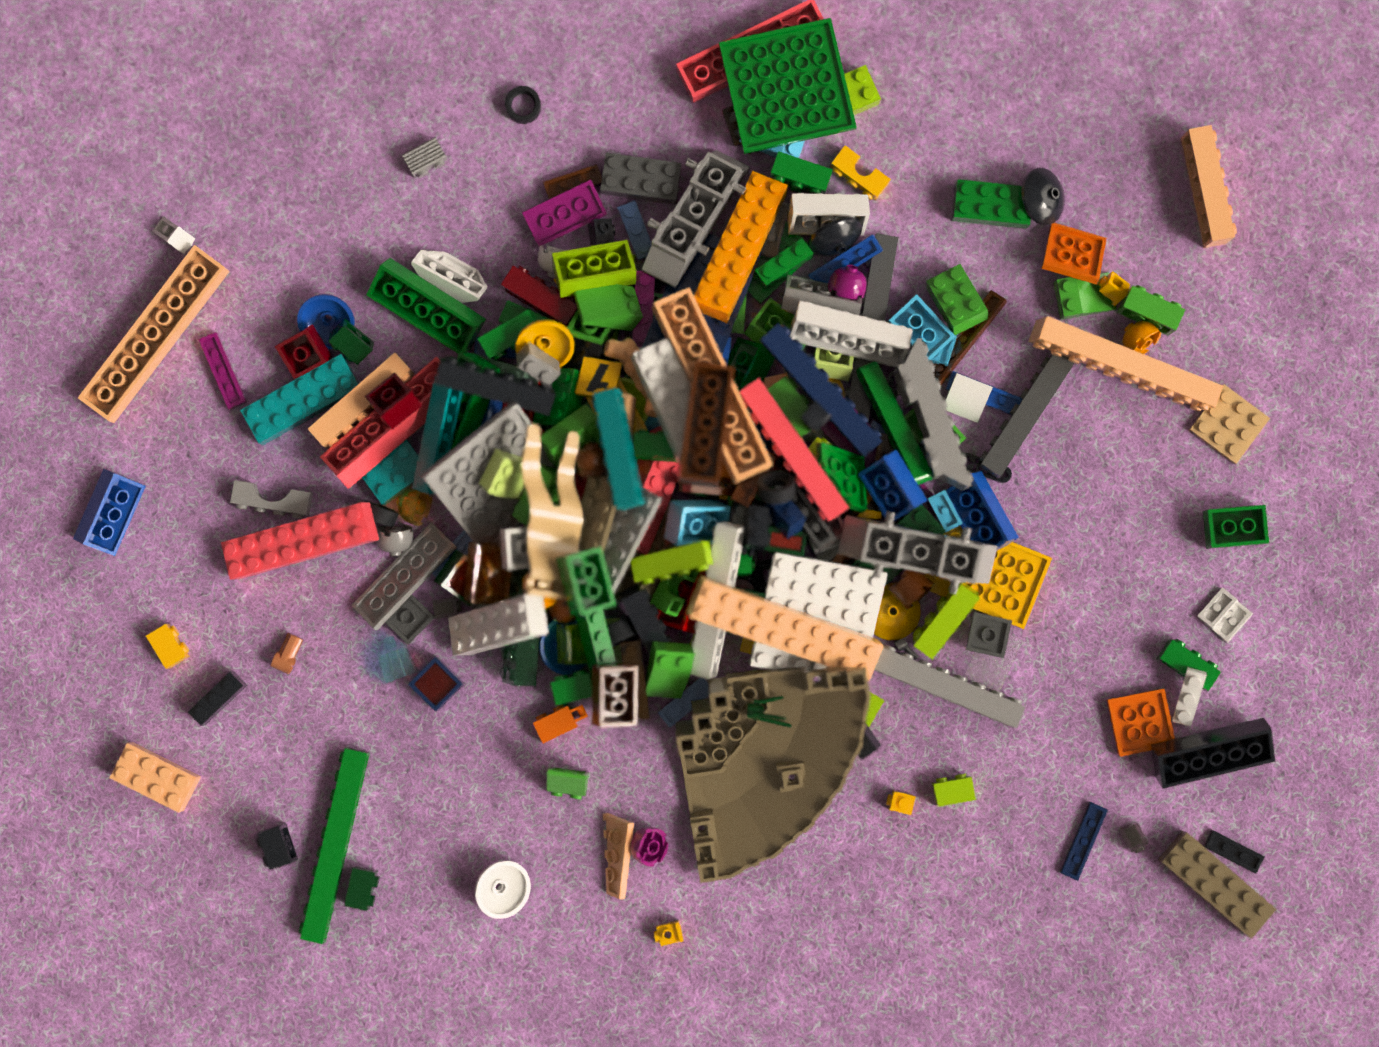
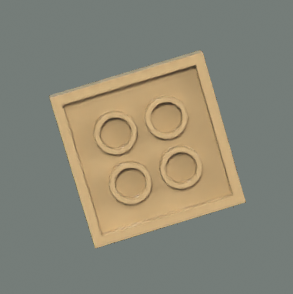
M1223 384L1216 408L1203 410L1189 431L1233 464H1237L1270 418Z

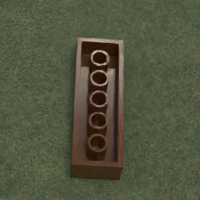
M695 361L692 366L677 482L712 488H717L719 485L734 367Z

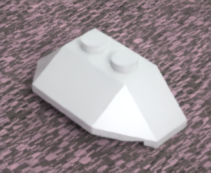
M420 250L411 263L418 276L461 303L478 301L488 287L479 270L446 252Z

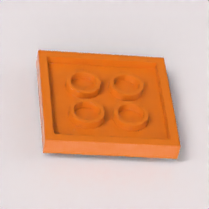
M1052 223L1049 228L1041 269L1097 285L1107 238Z
M1164 688L1106 700L1118 757L1151 751L1152 744L1175 739Z

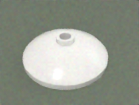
M512 861L496 862L487 867L477 880L475 887L477 905L490 917L499 919L510 917L517 913L526 903L530 893V879L524 868Z

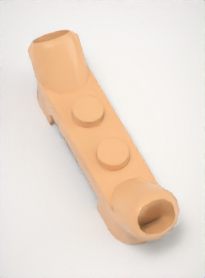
M627 337L622 341L611 338L605 344V356L617 359L622 363L626 374L631 377L637 390L646 399L645 414L649 417H657L630 359L632 354L640 349L631 338Z

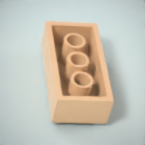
M134 742L126 744L110 778L179 813L186 808L201 776Z

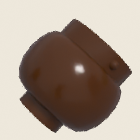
M585 443L584 447L578 449L575 461L578 474L596 477L602 476L605 473L604 457L606 455L605 450L600 447V444Z

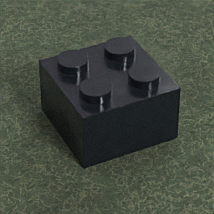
M286 823L257 833L256 842L259 849L262 848L264 854L262 860L264 866L268 867L269 871L298 860Z

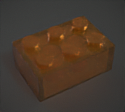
M469 542L464 600L471 604H496L509 600L511 569H504L502 566L501 543Z

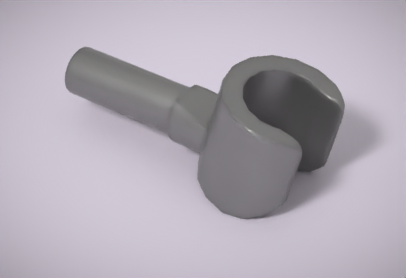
M899 639L894 642L899 652L905 648L915 659L919 657L905 640Z

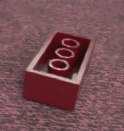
M513 265L501 283L503 290L545 317L561 323L567 328L578 309L576 300L570 296L560 298L559 290L556 287L551 286L549 288L540 277L535 275L533 278L528 273L529 271L519 265L517 268Z

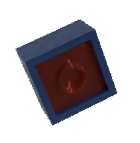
M434 657L408 685L437 712L465 683L439 657Z

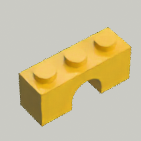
M845 145L831 163L832 172L840 178L843 176L847 179V183L852 188L856 189L858 187L862 190V194L868 195L869 200L874 199L876 201L891 179L877 168L868 176L859 175L856 172L855 165L859 161L860 156Z

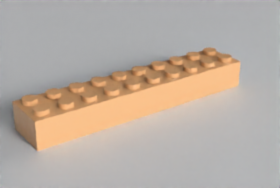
M194 245L91 379L78 399L106 420L115 423L230 271Z
M690 288L654 302L652 307L654 315L665 338H669L689 383L692 366L695 361L726 366ZM733 381L722 460L733 484H736L768 470L773 464Z
M1048 316L1035 321L1028 341L1037 349L1044 350L1045 348L1050 350L1052 355L1058 357L1066 356L1068 361L1079 364L1081 362L1086 364V368L1096 371L1099 369L1104 371L1103 374L1108 377H1119L1123 383L1137 384L1141 390H1152L1159 397H1170L1174 403L1180 405L1185 403L1190 405V409L1198 412L1216 408L1223 385Z
M704 576L700 577L686 611L690 618L828 667H866L868 681L884 647L876 638Z

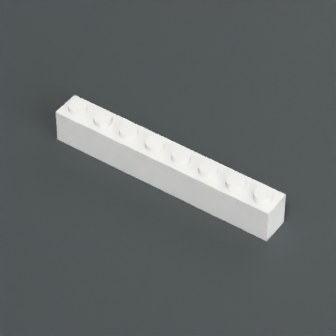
M726 521L717 523L713 530L714 541L710 547L714 564L708 566V570H706L707 578L732 587L735 586L746 527ZM697 620L695 624L696 634L691 644L695 653L691 674L710 680L717 677L726 630Z

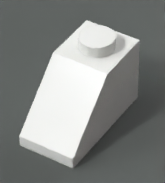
M164 216L152 231L183 254L191 248L195 238Z

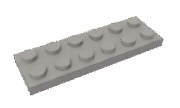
M431 522L411 543V546L403 551L351 606L377 631L457 547Z

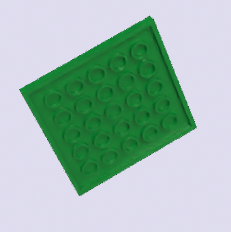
M831 18L719 42L744 154L857 129Z

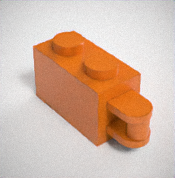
M562 704L553 708L554 713L548 716L545 712L535 717L537 721L533 722V725L542 743H546L578 727L577 722L588 717L583 704L571 710L569 706L564 707ZM576 710L580 716L577 719H575L572 714V712Z

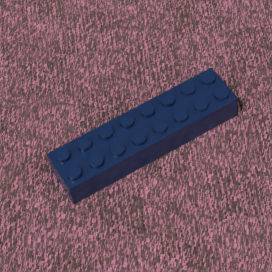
M775 324L759 341L813 402L816 400L832 417L830 421L855 450L865 457L882 442L879 438L881 436L880 432L875 427H869L867 424L869 420L865 415L854 410L856 405L849 398H844L841 395L842 389L836 383H831L828 380L830 376L823 368H817L815 365L817 361L810 353L805 354L802 351L804 346L797 339L793 340L789 336L790 330L784 324L781 326L780 324Z

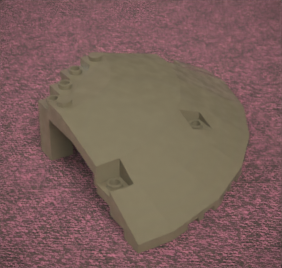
M805 667L730 673L726 674V677L708 680L710 698L691 701L693 719L675 722L700 883L730 879L743 873V870L756 867L769 858L777 857L786 846L794 843L797 837L802 833L805 834L815 825L818 817L830 806L837 793L841 792L847 780V775L853 767L855 758L859 755L863 746V736L871 698L866 667H825L824 669L805 671ZM819 676L820 680L815 682L813 678ZM783 696L782 700L763 703L760 706H764V713L786 717V720L778 721L789 723L792 726L789 728L759 720L747 719L748 703H753V699L761 700ZM794 774L795 778L789 779L788 776ZM702 825L705 829L699 830L698 827Z

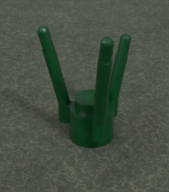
M783 696L761 700L753 699V703H748L747 719L759 720L789 728L792 726L789 723L778 721L786 720V717L764 713V706H760L763 703L782 700Z

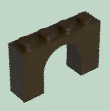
M641 641L621 643L623 664L638 666L637 720L650 719Z

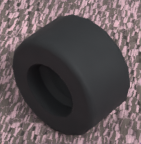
M630 617L607 625L612 647L620 645L637 635Z

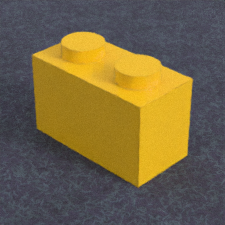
M164 624L146 635L165 669H170L189 657L187 645L184 642H180L177 637L179 635L178 630L174 625L171 626L170 624Z

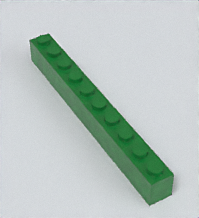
M345 748L340 753L339 762L341 766L340 770L336 771L334 781L337 782L336 788L331 791L330 800H332V805L326 812L325 819L328 822L327 826L322 829L321 838H323L322 846L318 847L316 855L319 858L318 865H314L312 871L314 882L309 885L307 893L310 899L309 903L305 904L303 914L306 916L304 922H301L298 933L301 934V940L318 944L326 942L368 764L369 752Z

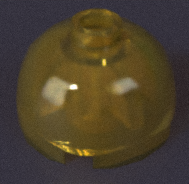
M412 487L406 489L397 498L396 502L400 517L412 525H422L424 523L421 522L423 517L427 518L429 515L432 497Z

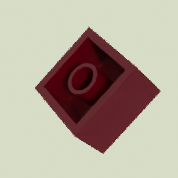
M313 324L274 346L294 380L332 358Z
M395 372L364 396L392 430L423 406Z

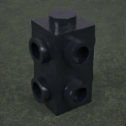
M593 219L588 224L591 246L615 242V226L612 224V219Z

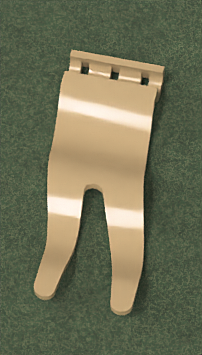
M530 425L527 428L521 461L522 480L530 505V518L527 528V555L530 573L525 578L524 590L528 595L567 600L556 558L579 551L582 509L574 485V466L578 453L579 435L576 432H569L567 434L556 480L560 505L555 507L541 478L539 466L540 429L537 425ZM535 579H537L536 590H534ZM552 581H554L553 592L550 591Z

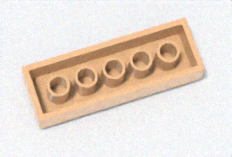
M1212 125L1189 129L1181 137L1204 248L1227 244L1235 237L1237 232L1236 225L1232 223L1231 219L1233 214L1232 206L1228 205L1227 197L1229 192L1227 186H1224L1223 179L1225 173L1223 167H1220L1219 160L1221 159L1220 150L1216 148L1215 141H1217L1216 131L1212 129Z
M394 352L311 425L308 430L323 447L329 449L375 410L364 396L394 372L404 383L415 374Z

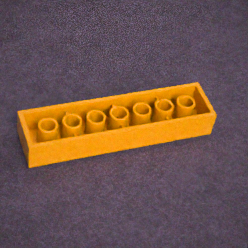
M752 171L745 186L746 190L743 195L741 194L694 294L701 313L728 323L787 194V184Z

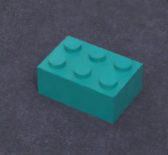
M408 440L402 442L401 445L362 477L379 502L384 506L413 486L419 455Z

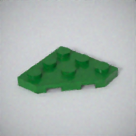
M823 442L816 444L818 464L849 509L861 513L866 511V486L858 475L865 470L864 456Z

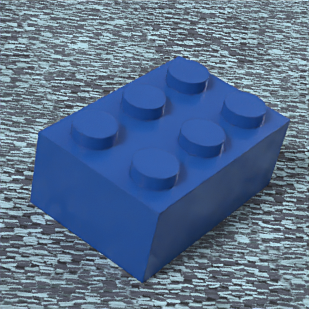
M897 450L881 458L858 474L885 519L887 512L895 513L893 519L895 521L927 501Z

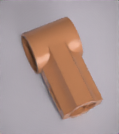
M287 633L280 650L277 651L271 662V667L289 675L293 669L292 666L296 662L295 657L303 639Z

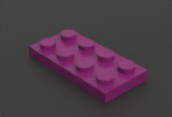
M590 179L523 211L522 214L538 247L590 223L593 219H599L607 215V212Z

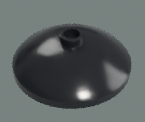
M1036 168L1028 172L1021 188L1022 202L1027 214L1033 221L1041 225L1055 223L1062 215L1065 204V195L1061 182L1053 172L1046 168Z
M853 217L840 218L829 222L811 236L808 246L814 255L826 257L842 254L859 239L862 232V224Z

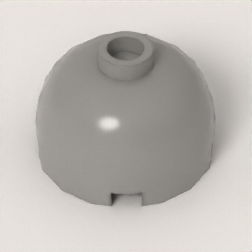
M403 524V528L385 525L377 527L379 540L376 541V544L384 552H389L390 556L401 555V551H405L411 546L413 541V527L411 525Z

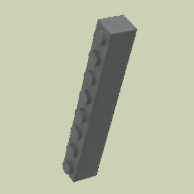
M1051 354L1050 357H1045L1040 365L1043 367L1040 373L1036 372L1031 378L1030 382H1032V385L1029 389L1025 388L1020 395V398H1022L1020 404L1015 403L1009 412L1012 416L1009 420L1005 419L999 428L1002 431L998 436L994 435L989 443L991 448L988 452L984 451L979 458L981 463L978 467L996 479L1002 476L1075 363L1068 361V357L1063 355L1058 357Z

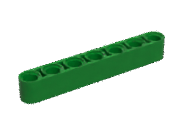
M873 361L856 369L857 376L894 451L897 450L918 485L932 480V472L880 366L876 361Z

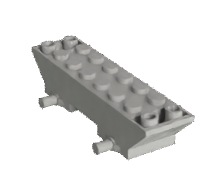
M718 150L712 153L708 152L699 163L690 158L687 159L685 166L694 169L695 172L685 193L673 212H670L662 223L650 218L647 226L656 229L657 234L652 241L642 271L674 288L677 287L698 252L704 255L707 254L709 248L702 244L735 191L743 195L746 187L740 185L750 167Z
M918 338L911 346L904 363L898 365L893 371L897 383L896 392L898 395H901L905 408L913 406L924 438L918 445L932 472V480L939 479L963 491L972 486L973 478L971 472L966 470V457L959 450L960 440L958 435L953 432L952 427L954 423L951 415H947L945 409L947 408V402L944 397H941L939 392L941 385L938 378L935 379L933 371H935L933 362L928 360L926 354L928 353L927 344L922 342L921 338Z
M887 512L885 523L849 515L845 516L838 553L873 564L875 569L872 577L881 579L882 569L893 567L947 578L951 581L949 593L957 594L959 583L989 584L997 545L969 540L970 528L963 527L962 536L958 538L893 525L895 513Z

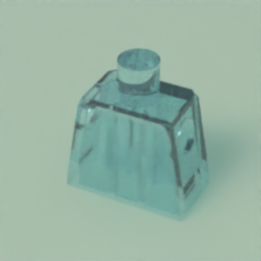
M393 636L382 640L386 650L378 653V660L383 684L420 672L405 644L397 646Z

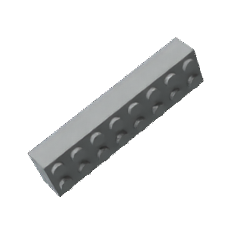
M884 645L874 668L875 671L1007 726L1018 727L1025 710V706L1021 705L1022 701L1013 697L1006 699L1003 697L1004 694L999 691L990 689L989 692L985 690L986 686L980 683H967L968 679L963 676H950V671L941 667L931 668L932 664L924 660L914 661V656L904 652L897 654L895 653V648Z

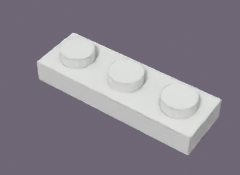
M1187 667L1172 722L1191 727L1207 672Z

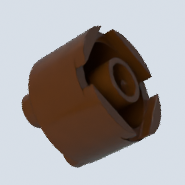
M907 569L901 575L903 579L899 582L896 581L888 590L906 610H909L914 606L912 603L914 601L919 602L932 589V585L935 583L925 573Z

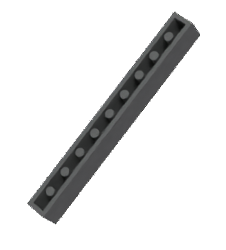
M876 233L875 237L883 251L866 261V268H869L868 276L864 275L867 287L864 298H862V313H859V316L885 321L899 237ZM854 357L853 369L849 378L851 380L850 387H846L844 397L849 398L856 405L854 408L858 412H862L869 420L871 403L857 376L856 369L872 361Z

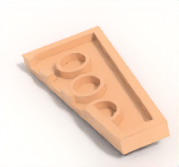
M604 813L603 821H606V830H603L604 838H607V850H604L608 862V867L605 868L606 894L617 899H625L630 861V844L634 823L610 813Z

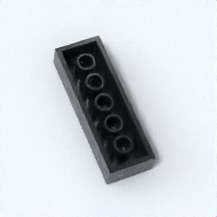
M1264 717L1151 745L1155 777L1162 789L1275 762L1272 728Z

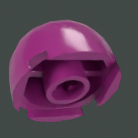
M846 265V267H840L832 273L827 289L830 292L833 289L837 291V296L847 299H857L858 296L864 298L867 281L863 273L857 270L858 267Z
M646 826L638 829L633 834L630 844V852L633 858L640 864L650 867L655 866L653 864L657 862L660 863L668 850V842H666L665 838L666 833L655 827Z

